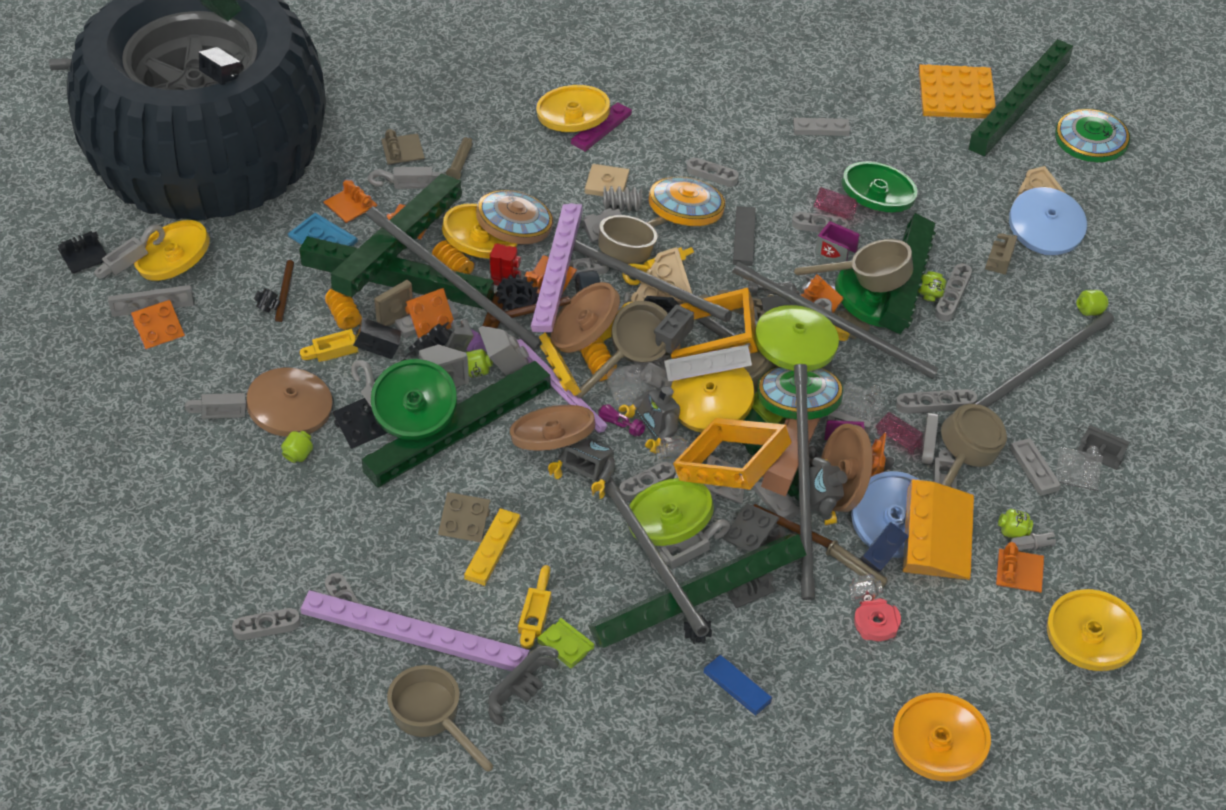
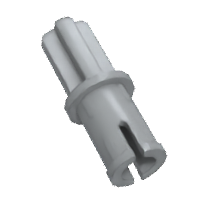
M1053 532L1042 534L1030 533L1029 536L1012 538L1011 542L1016 543L1019 548L1018 551L1026 549L1037 550L1039 547L1054 546L1056 539H1050L1055 537Z

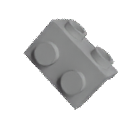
M610 208L601 212L602 214L600 215L590 214L584 217L580 226L581 229L585 228L591 243L598 241L601 221L609 216L622 215L620 209L612 210Z

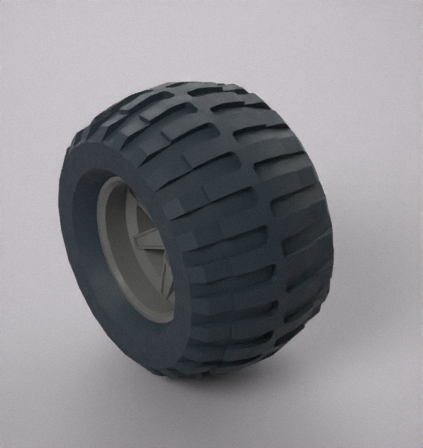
M112 0L103 6L98 13L91 16L84 25V31L77 35L75 52L72 54L70 72H68L66 91L69 113L76 141L96 175H101L108 189L114 190L117 197L123 202L135 204L137 209L148 214L158 213L162 214V217L176 220L181 218L207 220L215 217L234 216L236 213L263 206L265 201L275 199L287 192V186L296 183L304 175V168L310 165L321 137L326 109V95L318 53L310 35L302 27L301 21L294 12L290 11L289 5L283 0ZM218 47L240 61V67L232 69L230 75L236 73L239 77L221 85L199 71L200 51Z

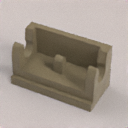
M1000 233L997 235V238L1004 239L1005 242L994 241L985 269L1006 275L1015 249L1017 235L1011 236Z

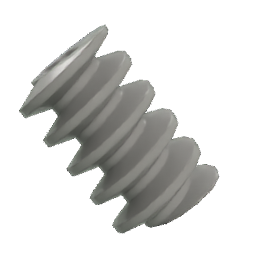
M604 186L603 204L605 210L610 205L613 210H616L619 205L621 211L624 210L625 206H627L628 211H631L634 206L638 212L642 206V187L639 193H637L636 187H633L632 192H629V188L625 187L624 192H622L621 187L618 186L616 192H614L613 186H610L609 191H606Z

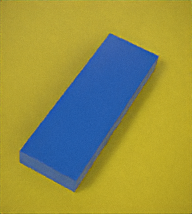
M719 655L704 668V673L755 716L771 703L772 697L723 656Z

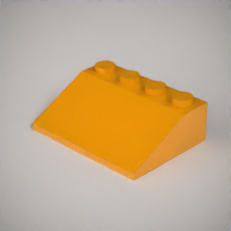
M911 480L907 488L905 533L909 537L904 542L902 572L970 580L974 509L973 494L932 481Z

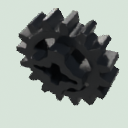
M519 274L515 278L509 275L507 279L503 278L497 287L496 297H499L497 302L498 304H504L503 310L507 308L512 310L537 304L539 294L536 292L538 287H532L533 281L527 282L526 276L520 279Z

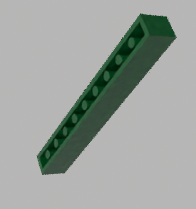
M1057 39L972 132L968 150L985 157L1069 63L1073 45Z
M441 173L393 216L390 221L412 239H417L441 214L461 198V180ZM381 227L331 272V289L352 298L407 247Z
M307 236L299 249L301 265L331 273L358 248ZM396 257L372 281H369L395 287L408 280L412 283V292L422 295L444 288L447 300L450 299L452 302L484 309L430 265ZM454 271L487 299L492 301L494 296V280Z
M536 361L524 365L521 369L489 385L479 393H475L463 402L457 403L452 419L438 433L418 440L398 438L391 443L385 444L375 452L366 455L361 459L363 473L377 488L381 487L550 389V374Z
M788 534L680 583V586L695 607L807 554L799 534ZM667 589L588 625L596 646L605 648L683 611L670 590Z

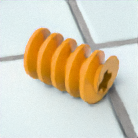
M447 240L439 242L432 250V255L451 270L465 274L473 272L474 263L448 243Z
M330 289L326 293L325 302L338 327L345 330L357 327L362 320V316L353 298Z
M601 337L579 350L593 375L612 357ZM617 364L599 382L610 378L616 370Z

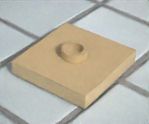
M592 164L585 186V194L603 196L604 186L606 191H609L610 186H613L614 192L620 186L622 192H624L629 177V169Z

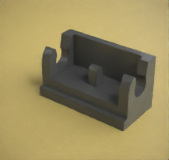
M676 304L654 330L657 346L664 342L666 344V352L672 354L693 329L694 312Z
M462 319L461 327L453 320L451 323L453 332L445 347L465 352L473 338L472 330L468 320Z
M1089 425L1081 439V445L1077 453L1117 470L1126 455L1130 442Z

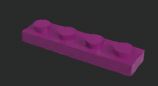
M617 102L610 108L608 117L602 123L593 128L580 131L571 139V144L586 152L632 115V109Z

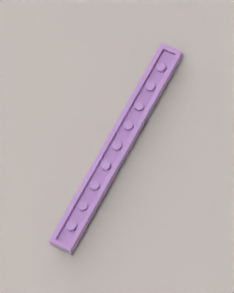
M570 203L563 204L531 323L532 332L553 331L583 212L582 204Z
M310 590L301 606V614L510 671H513L529 654L527 649Z

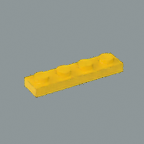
M546 332L539 336L542 342L540 348L548 356L546 359L554 368L553 371L560 380L559 382L566 392L570 390L576 396L581 392L558 348L552 343Z
M499 509L464 573V579L486 585L520 521V514Z

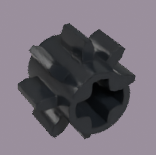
M264 288L263 292L257 291L254 300L257 301L256 307L268 313L271 309L277 310L280 303L276 299L278 294L267 288Z
M703 615L701 616L709 627L708 634L703 637H698L690 624L684 622L685 639L690 638L693 644L700 642L704 644L706 637L712 636L711 621H707Z

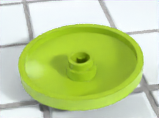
M784 305L775 307L760 317L755 330V342L762 355L775 365L793 371L796 364L807 365V371L826 366L835 357L839 345L838 332L832 322L821 313L803 306Z
M679 478L668 479L651 485L640 492L629 505L655 546L673 545L695 536L709 523L714 512V502L711 493L704 484L680 481ZM629 527V530H630L631 534L633 535L634 538H636L635 535H634V533L632 532V530H631L630 527Z

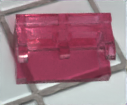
M820 187L813 207L853 220L858 202L857 199Z
M890 412L876 425L879 435L882 436L883 433H886L888 437L907 448L908 453L912 456L916 447L920 449L923 446V433Z

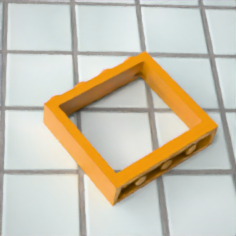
M744 288L704 298V300L720 305L730 311L744 308L745 333L682 349L679 344L671 354V358L676 359L738 347L750 343V354L758 352L755 342L754 302L749 289ZM688 303L680 304L683 308L694 312V320L711 316L710 313Z
M715 418L676 459L673 465L680 481L750 490L789 447L792 441L784 424ZM722 441L763 445L743 468L702 464Z

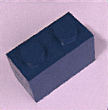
M890 522L861 556L860 560L877 572H880L909 536Z

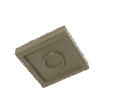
M405 280L374 298L377 323L391 326L395 323V320L410 315L405 311L406 301L413 299L412 283Z

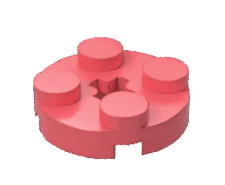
M874 598L872 601L862 602L861 606L856 609L854 625L863 639L885 641L897 635L900 628L901 615L894 605L892 607L887 604L886 600ZM874 617H878L879 620H883V621H881L880 623H877V622H874L873 620H874Z

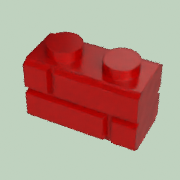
M494 244L490 253L491 280H494V285L498 286L502 279H507L509 275L515 278L519 274L521 278V271L518 270L521 257L518 256L517 247H505L503 244Z

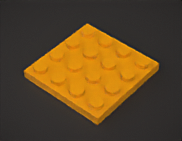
M919 64L923 116L985 119L996 107L991 67Z

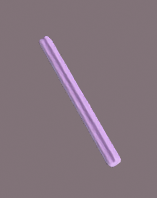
M522 339L517 340L519 346H524L527 350L529 364L533 361L539 363L550 374L551 386L570 405H578L590 409L595 417V430L598 433L604 432L607 424L581 398L574 396L570 390L566 392L554 371Z

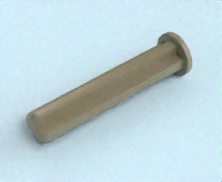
M464 137L451 167L446 171V175L458 180L460 179V172L472 146L471 138Z
M834 540L826 551L827 556H833L878 589H883L887 584L888 579L841 547L837 540Z

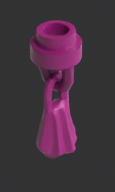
M610 404L603 405L598 410V415L604 422H610L620 427L629 426V434L635 437L641 436L645 431V425L641 420L635 419L630 423L627 416L617 412ZM619 417L624 419L622 423L618 421Z

